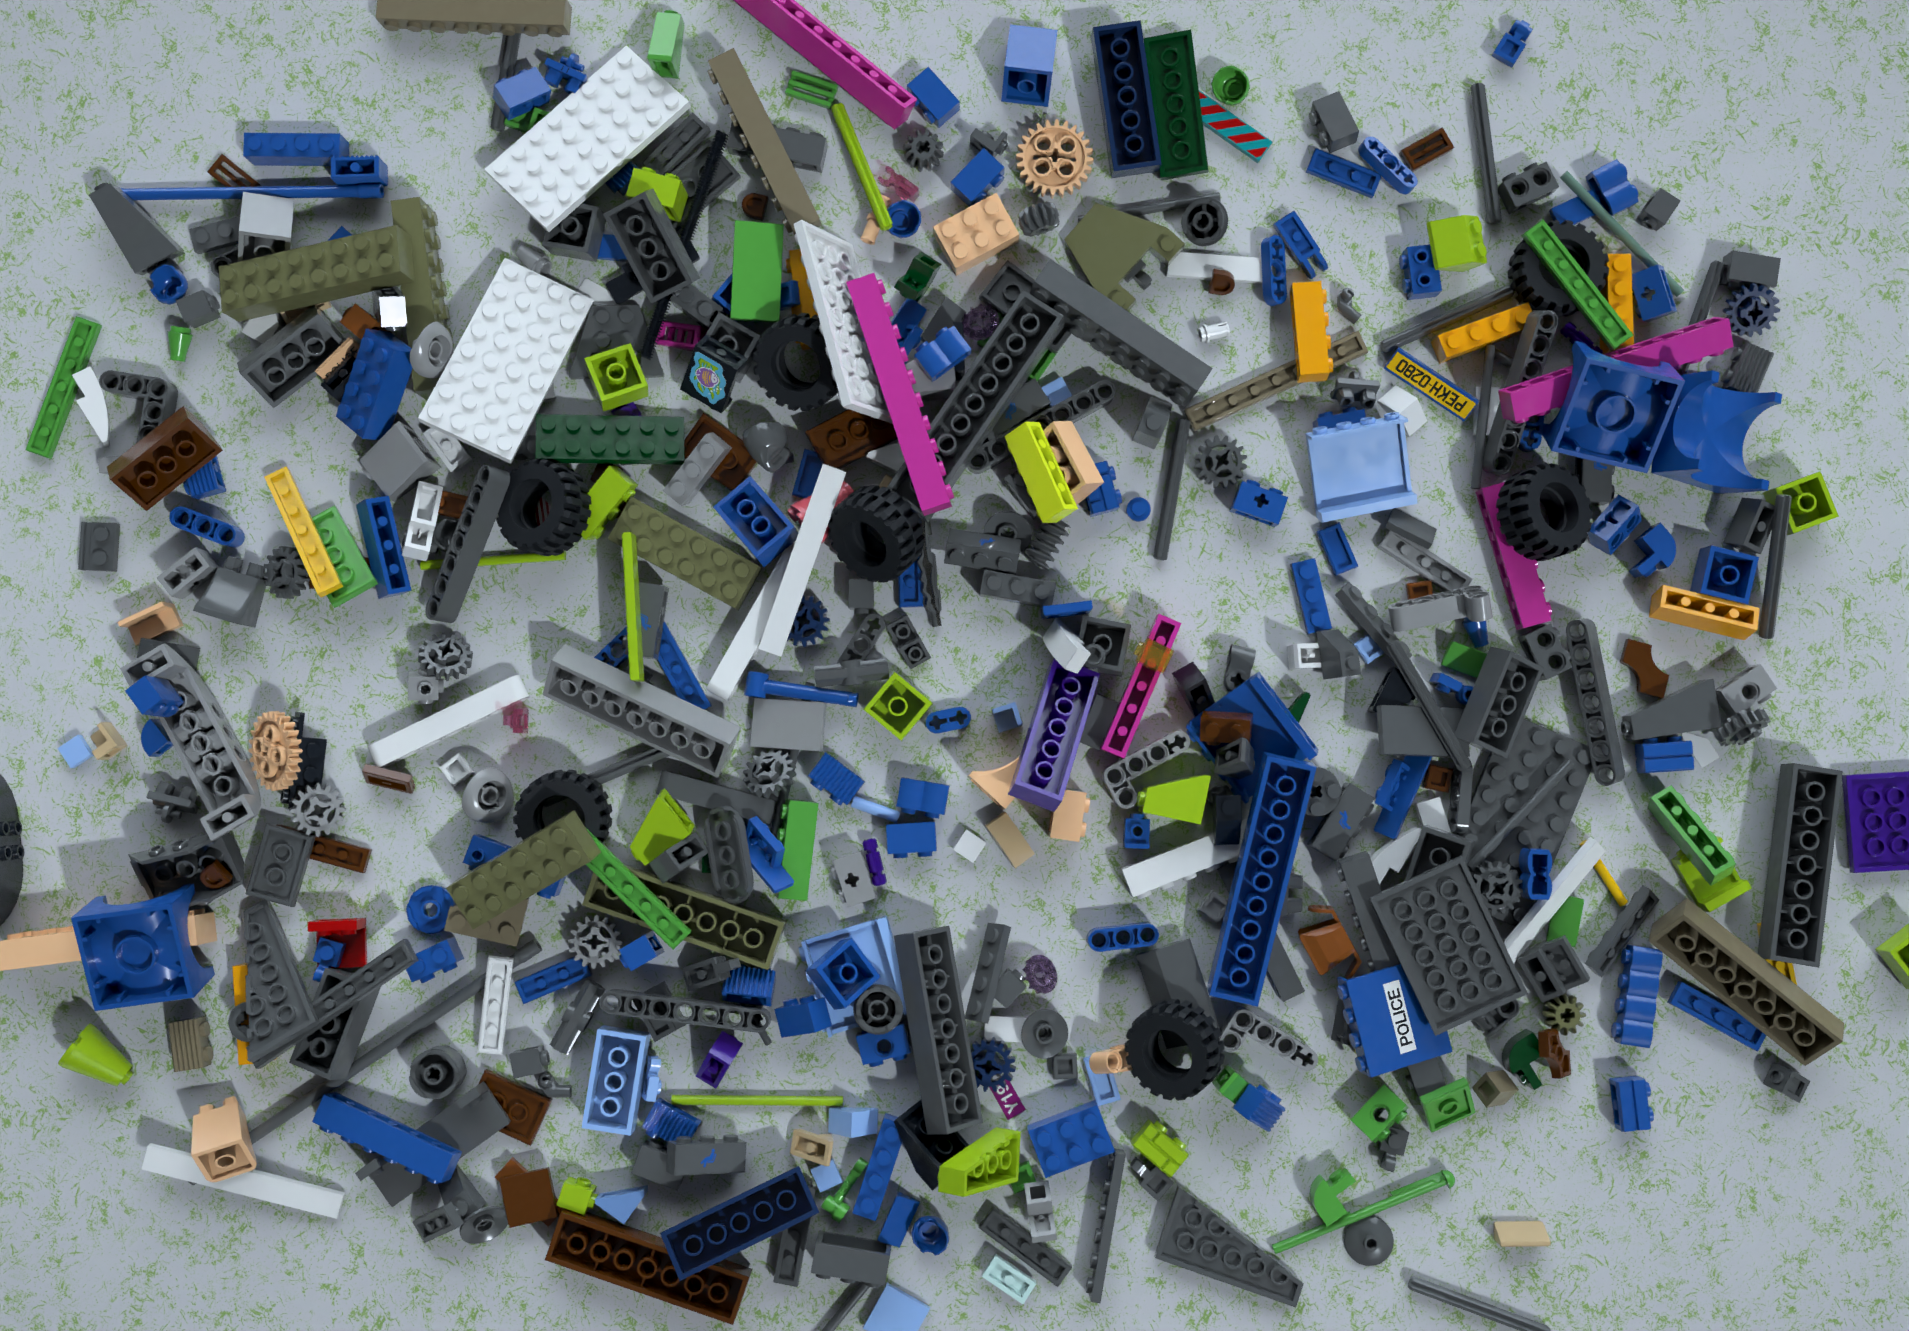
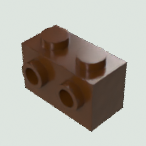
M1203 711L1200 722V741H1206L1207 745L1216 746L1220 745L1221 742L1231 743L1240 738H1246L1250 743L1253 713Z

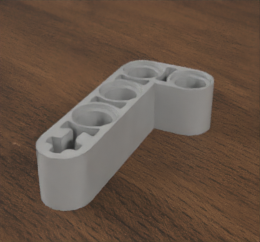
M1478 585L1400 601L1388 606L1391 627L1396 632L1465 617L1473 622L1486 621L1493 617L1489 592Z
M1183 731L1172 732L1104 769L1102 772L1103 782L1118 807L1124 809L1132 808L1137 802V795L1130 780L1185 752L1189 748L1190 738L1187 733ZM1175 736L1183 738L1182 747L1174 746L1169 750L1172 753L1169 755L1168 748L1163 744V741H1166V745H1169L1175 741ZM1155 746L1160 747L1163 752V756L1159 760H1154L1150 755L1151 749ZM1132 758H1138L1141 761V768L1136 772L1129 768V762ZM1111 769H1116L1120 773V779L1116 783H1111L1107 778V774ZM1126 790L1131 794V801L1123 805L1119 801V795L1122 791Z
M1237 1006L1233 1008L1220 1028L1222 1033L1219 1037L1220 1041H1223L1224 1037L1228 1034L1235 1036V1041L1232 1045H1225L1224 1051L1234 1053L1238 1051L1248 1036L1302 1070L1310 1071L1317 1066L1318 1056L1310 1047L1245 1007ZM1246 1013L1248 1017L1246 1023L1242 1025L1237 1024L1236 1017L1238 1014ZM1261 1026H1267L1268 1034L1263 1038L1258 1037V1029ZM1283 1039H1288L1289 1047L1283 1051L1279 1050V1042ZM1296 1050L1310 1057L1309 1060H1302L1295 1054Z

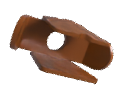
M1309 905L1308 911L1332 913L1334 917L1333 919L1298 930L1300 940L1320 975H1324L1353 953L1355 959L1344 977L1345 979H1351L1362 961L1331 905Z

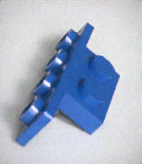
M906 298L891 324H897L901 338L897 339L899 348L904 347L908 356L911 350L916 348L921 341L920 336L924 330L918 324L927 309L917 301Z
M1405 756L1403 762L1393 759L1392 764L1388 765L1385 771V780L1375 794L1376 800L1374 803L1382 808L1374 827L1375 832L1394 840L1397 839L1432 757Z
M758 816L750 818L748 825L744 822L751 866L773 893H778L793 886L794 880L781 866L785 851L782 842L775 838L768 826Z

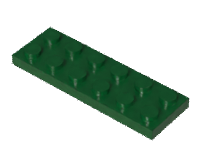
M1190 29L1144 38L1162 164L1160 167L1161 181L1208 173L1192 31Z
M536 414L535 459H544L554 463L682 465L684 463V417Z

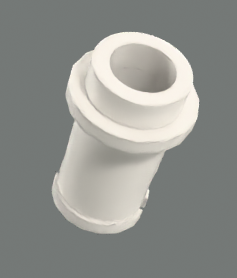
M1226 321L1210 326L1203 324L1201 328H1198L1199 340L1206 344L1210 340L1230 336V328Z

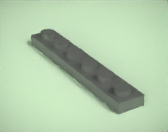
M1114 1148L1115 1152L1113 1155L1109 1154L1107 1170H1110L1109 1180H1104L1103 1194L1106 1195L1105 1204H1100L1098 1219H1102L1100 1229L1096 1228L1094 1243L1098 1244L1097 1251L1091 1255L1090 1268H1093L1092 1278L1088 1277L1086 1283V1293H1089L1090 1301L1094 1303H1101L1126 1157L1124 1150Z

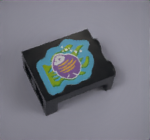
M705 335L694 347L680 390L706 404L711 409L722 413L732 402L730 396L739 372L746 366L748 359L712 337Z

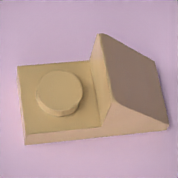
M794 1129L790 1154L824 1166H830L833 1148L832 1134L818 1135L803 1129Z

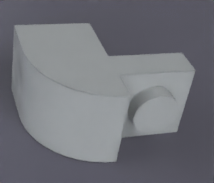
M1049 1180L1025 1183L1032 1243L1057 1240Z

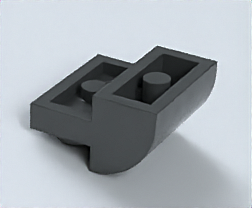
M1565 935L1549 942H1540L1526 950L1517 959L1541 1002L1563 995L1566 990L1590 980L1587 971Z

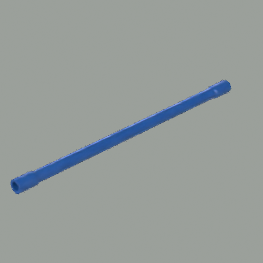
M382 184L121 188L133 201L242 199L243 192L283 198L359 197L362 199L384 197V187Z

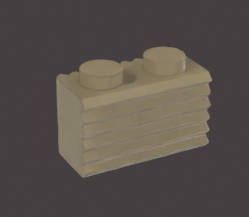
M205 1016L168 1023L174 1072L204 1068L211 1065L214 1053L213 1048L209 1046L210 1025L206 1021Z

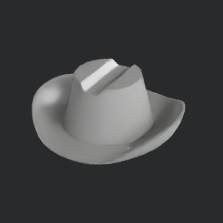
M435 321L426 326L412 344L410 352L412 368L417 374L426 378L441 377L453 354L451 335L441 323Z
M493 767L485 768L476 773L467 784L462 796V808L465 814L472 820L482 823H492L501 820L509 813L514 802L513 788L509 778L501 770Z

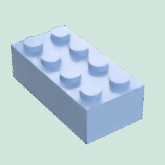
M602 1025L597 1029L581 1128L629 1136L636 1130L651 1037L650 1032Z

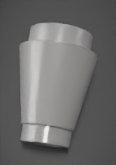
M526 245L520 246L516 251V257L528 269L543 276L550 272L552 262L548 256Z

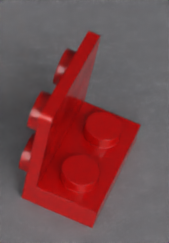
M366 918L318 919L307 922L308 932H316L317 945L320 937H327L347 943L340 966L337 968L363 967L367 964Z

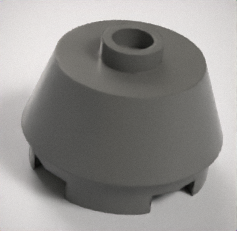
M1198 198L1190 203L1183 213L1181 219L1182 230L1187 239L1195 245H1213L1224 236L1227 230V211L1223 204L1214 198Z
M877 984L871 985L855 999L853 1013L857 1024L864 1031L870 1034L881 1035L892 1031L899 1024L903 1014V1005L899 995L892 988Z

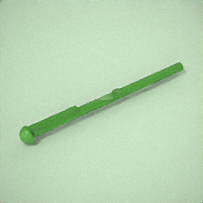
M1441 1170L1438 1173L1391 1191L1390 1194L1392 1196L1368 1205L1356 1212H1347L1328 1227L1325 1223L1272 1244V1248L1275 1254H1278L1447 1185L1450 1189L1455 1184V1177L1450 1171Z

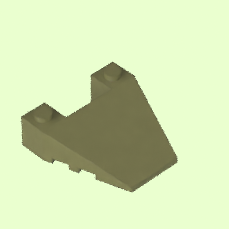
M1095 203L1064 239L1090 286L1127 311L1134 306L1136 299L1120 283L1148 251L1152 252L1168 267L1185 246V243L1167 227L1099 203Z

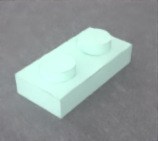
M994 1254L982 1273L984 1279L1021 1304H1024L1037 1284L1036 1280L997 1254Z

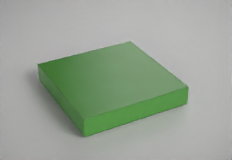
M1465 1077L1419 1097L1426 1124L1431 1133L1476 1113L1469 1083Z

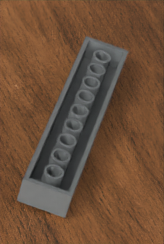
M1024 290L930 424L931 429L927 430L929 438H935L939 450L938 453H935L937 462H943L947 475L942 477L945 485L950 484L951 489L1064 326V316ZM904 462L887 488L891 489L892 493L897 492L900 494L905 502L908 501L912 505L911 509L913 512H917L919 518L928 523L934 513L926 516L923 515L906 462Z

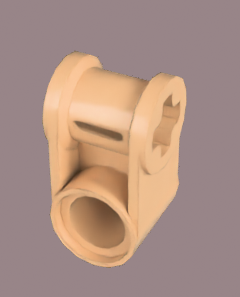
M1125 1044L1094 1052L1090 1056L1089 1065L1095 1074H1111L1133 1070L1131 1065H1127L1126 1056L1129 1053L1125 1052Z

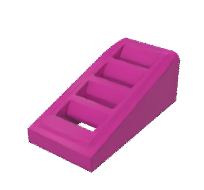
M662 321L664 324H661L663 327H660L662 330H659L661 333L658 332L660 336L657 335L659 338H656L658 341L655 342L658 344L655 345L693 351L695 345L706 335L708 330L698 325ZM667 327L669 328L667 340H664L665 331ZM676 329H678L677 339H676V342H675V341H674L675 331H676ZM688 331L686 343H683L685 332Z

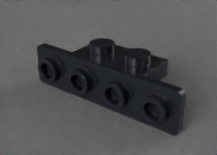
M689 243L691 246L689 245L690 249L688 248L689 251L686 252L689 253L688 255L692 263L700 260V257L693 244ZM628 260L622 265L625 273L606 283L616 304H621L644 291Z
M295 712V716H292L290 722H295L294 730H299L297 739H301L302 742L298 746L303 752L299 753L302 762L298 763L301 769L300 772H296L298 779L293 780V786H288V789L281 791L280 801L284 804L283 807L285 809L294 807L291 799L295 798L296 786L309 785L310 787H315L316 783H319L320 786L322 785L327 739L302 737L305 713Z

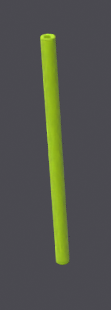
M672 1095L671 1104L843 1106V1096Z

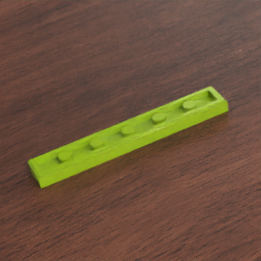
M624 532L622 534L629 675L630 679L634 682H644L637 542L635 534Z

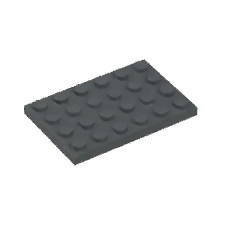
M1462 856L1456 857L1369 897L1435 1036L1528 994Z

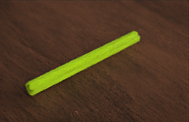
M843 103L834 104L832 106L833 116L879 228L882 231L892 228V220Z

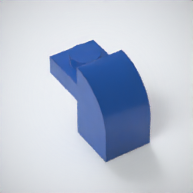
M1661 522L1651 525L1634 540L1646 556L1629 570V573L1634 578L1641 576L1646 578L1657 569L1668 568L1674 561L1676 544L1672 535Z

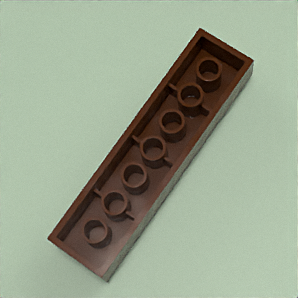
M565 1208L560 1214L545 1258L546 1261L731 1325L735 1322L753 1270L752 1268L724 1259L680 1281L661 1237L589 1212L582 1215Z

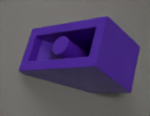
M722 1031L709 1050L696 1077L717 1089L743 1043L738 1041L733 1035Z

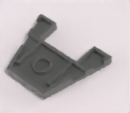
M640 305L591 306L569 374L571 380L590 379L584 358L593 356V354H599L631 343L635 353L641 352L640 349H642L641 346H643L645 335H647L648 326ZM653 349L654 353L652 352L653 355L651 357L653 358H650L651 360L641 357V370L645 378L664 377V371L656 349Z

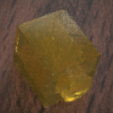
M1146 638L1144 643L1139 641L1133 654L1137 656L1135 662L1159 674H1163L1174 650Z

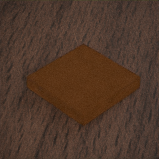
M549 1167L509 1175L499 1179L509 1228L559 1216Z

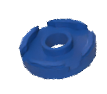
M430 885L421 887L410 897L406 908L407 917L411 925L418 931L420 930L426 934L439 933L444 931L450 906H454L456 903L447 889L442 886ZM434 903L437 906L435 916L427 914V904Z

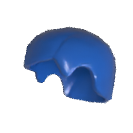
M901 200L887 208L892 220V228L888 230L891 235L898 238H906L917 232L921 224V212L915 204L907 200Z
M164 264L157 267L151 273L150 279L153 282V288L150 291L159 302L171 305L185 297L188 281L177 268Z
M927 1215L919 1218L914 1223L911 1232L912 1240L922 1253L931 1252L936 1256L946 1250L949 1243V1231L944 1220L936 1216Z

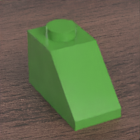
M1228 1064L1212 1082L1216 1089L1234 1104L1250 1084Z

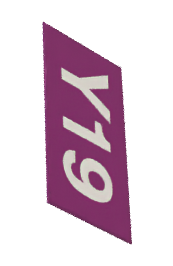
M1005 1079L1007 1084L1005 1088L998 1085L996 1092L992 1090V1087L989 1088L1007 1120L1026 1109L1010 1081Z

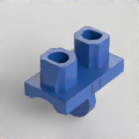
M572 53L569 58L562 56L560 63L547 57L544 63L547 68L544 79L548 85L558 88L563 78L568 81L564 90L571 94L572 92L576 93L582 84L586 83L587 75L581 73L585 66L579 63V55Z

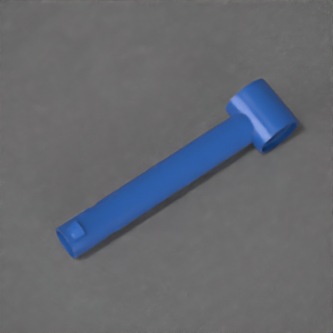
M748 671L744 690L745 696L765 699L766 694L849 707H857L859 693L769 680V674Z

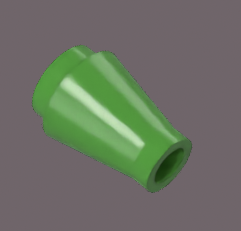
M170 326V331H167L170 360L185 362L193 337L191 329Z

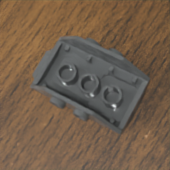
M205 833L191 837L188 841L181 839L172 845H156L146 851L128 854L134 872L141 886L145 888L149 899L171 893L183 885L194 884L196 893L193 895L189 906L197 904L204 906L240 886L244 881V860L234 838L229 833L214 841H211L208 834ZM217 859L233 878L224 886L212 889L202 883L200 874L208 864Z

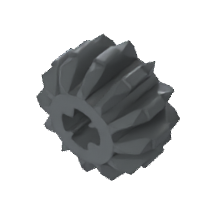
M917 130L915 132L916 138L909 135L907 138L909 143L903 146L906 151L904 158L905 160H910L909 166L911 168L918 165L919 172H922L923 166H926L927 170L931 171V164L939 166L940 161L938 158H943L944 152L941 150L943 142L937 141V134L929 137V130H925L924 135H921L920 131Z
M1047 201L1044 203L1039 202L1021 211L1018 218L1023 234L1032 237L1053 231L1060 222L1055 204Z

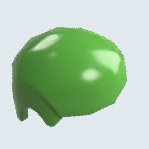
M1232 65L1219 69L1214 74L1211 83L1215 97L1220 102L1230 106L1240 104L1248 96L1250 89L1248 76L1241 69Z

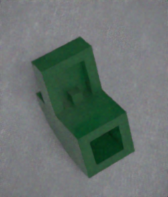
M920 252L913 258L906 274L897 280L894 288L900 291L899 293L903 297L919 302L930 287L942 264L925 253Z
M1524 1029L1507 1041L1502 1052V1062L1505 1070L1512 1074L1517 1072L1516 1077L1523 1086L1527 1085L1533 1090L1542 1086L1541 1081L1530 1065L1531 1062L1540 1058L1539 1042L1534 1032Z

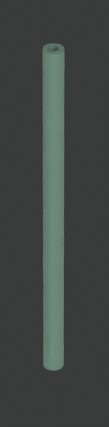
M1568 171L1560 177L1648 268L1658 264ZM1665 271L1671 292L1678 297L1683 293L1684 289Z

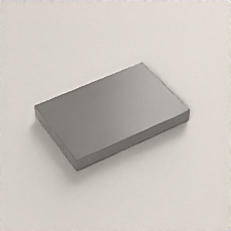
M754 698L750 746L823 752L827 703Z

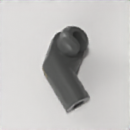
M1344 288L1338 293L1337 309L1340 314L1355 324L1362 315L1352 307L1353 290Z
M543 1073L538 1077V1086L547 1097L571 1098V1085H559L548 1073Z

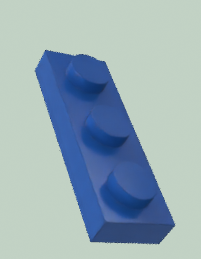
M1315 558L1291 563L1290 567L1306 633L1311 634L1317 631L1332 629Z

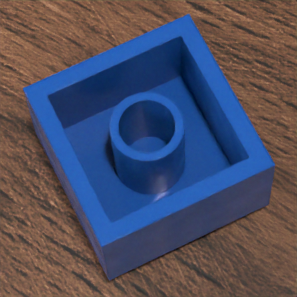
M1712 545L1700 548L1690 591L1748 605L1759 557Z
M852 938L840 940L805 970L834 1010L845 1009L880 978V975Z

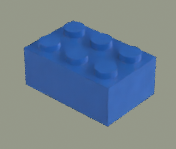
M751 476L713 506L720 517L763 567L797 539L799 532Z
M1096 1100L1027 1125L1028 1133L1045 1178L1115 1152Z

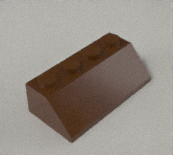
M183 406L108 465L107 471L109 479L145 511H148L222 452L223 449L201 421Z

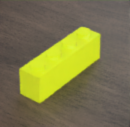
M1024 422L1005 435L1008 450L1015 459L1017 470L1023 477L1027 493L1032 498L1036 507V513L1042 520V523H1057L1076 511L1078 507L1040 422Z

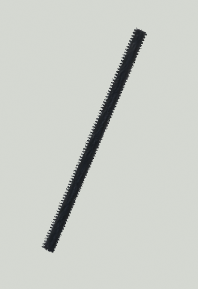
M716 130L715 138H713L714 141H712L713 144H711L712 146L708 153L710 155H707L708 158H706L707 160L704 164L705 169H703L700 183H698L697 191H695L696 194H694L695 197H693L692 205H690L691 208H689L690 211H688L686 222H684L685 225H683L684 228H682L683 230L679 237L686 251H689L688 248L690 249L689 245L691 246V244L689 243H692L690 240H693L691 237H694L692 234L695 235L693 231L696 232L694 228L697 229L695 227L698 226L696 223H699L697 220L700 221L699 218H701L699 214L702 215L700 213L703 212L701 209L704 210L702 206L706 204L704 202L707 201L705 198H708L706 195L709 196L708 193L711 190L709 187H712L710 184H713L711 181L715 179L713 177L716 176L714 173H717L714 170L718 168V162L721 159L719 156H722L720 153L723 154L722 151L725 148L723 145H726L724 142L727 143L726 140L729 137L728 134L720 130ZM672 293L657 301L658 304H656L655 312H653L654 315H652L653 318H651L652 321H650L649 329H647L648 332H646L647 335H645L643 346H641L642 349H640L641 352H639L643 358L648 360L653 358L651 357L653 355L652 352L654 353L653 349L655 350L653 347H656L654 344H658L655 341H658L656 339L659 338L657 335L660 336L658 332L661 333L659 330H662L660 328L663 327L661 324H664L662 321L665 322L663 318L666 319L664 315L667 316L665 314L668 313L666 310H669L667 307L670 308L668 304L671 305L669 301L671 302Z

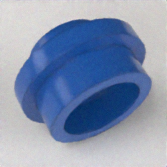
M1136 497L1130 500L1126 512L1131 520L1141 522L1148 518L1151 507L1146 499Z

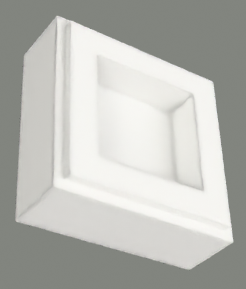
M457 753L439 767L453 787L458 786L475 772L461 753Z
M966 829L953 850L974 863L987 842Z

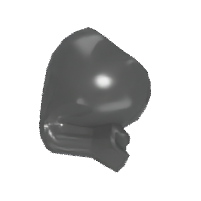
M779 422L758 423L744 430L742 436L747 452L766 471L773 473L784 464L794 462L793 453L790 452L789 448L785 447L788 439L786 430Z

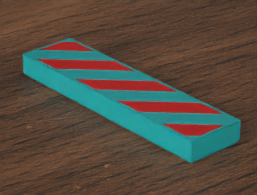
M1199 90L1203 125L1253 161L1259 163L1273 142Z

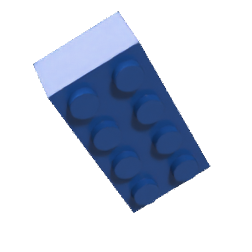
M367 328L345 386L341 403L338 406L336 417L362 439L380 440L393 425L413 368L410 362L412 348L391 332Z

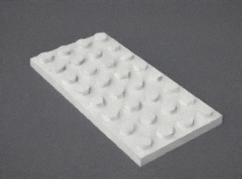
M625 46L588 78L586 83L582 84L576 93L572 92L484 170L546 231L550 232L691 106L687 99L652 70L631 49Z
M800 220L794 223L796 231L795 240L800 246L801 262L806 269L808 276L807 284L814 298L813 307L819 317V329L824 336L826 343L825 351L833 369L831 374L839 391L838 400L844 408L893 424L846 283L861 277L853 245L812 224Z
M504 258L419 415L418 422L511 464L575 341L591 306H593L594 300Z

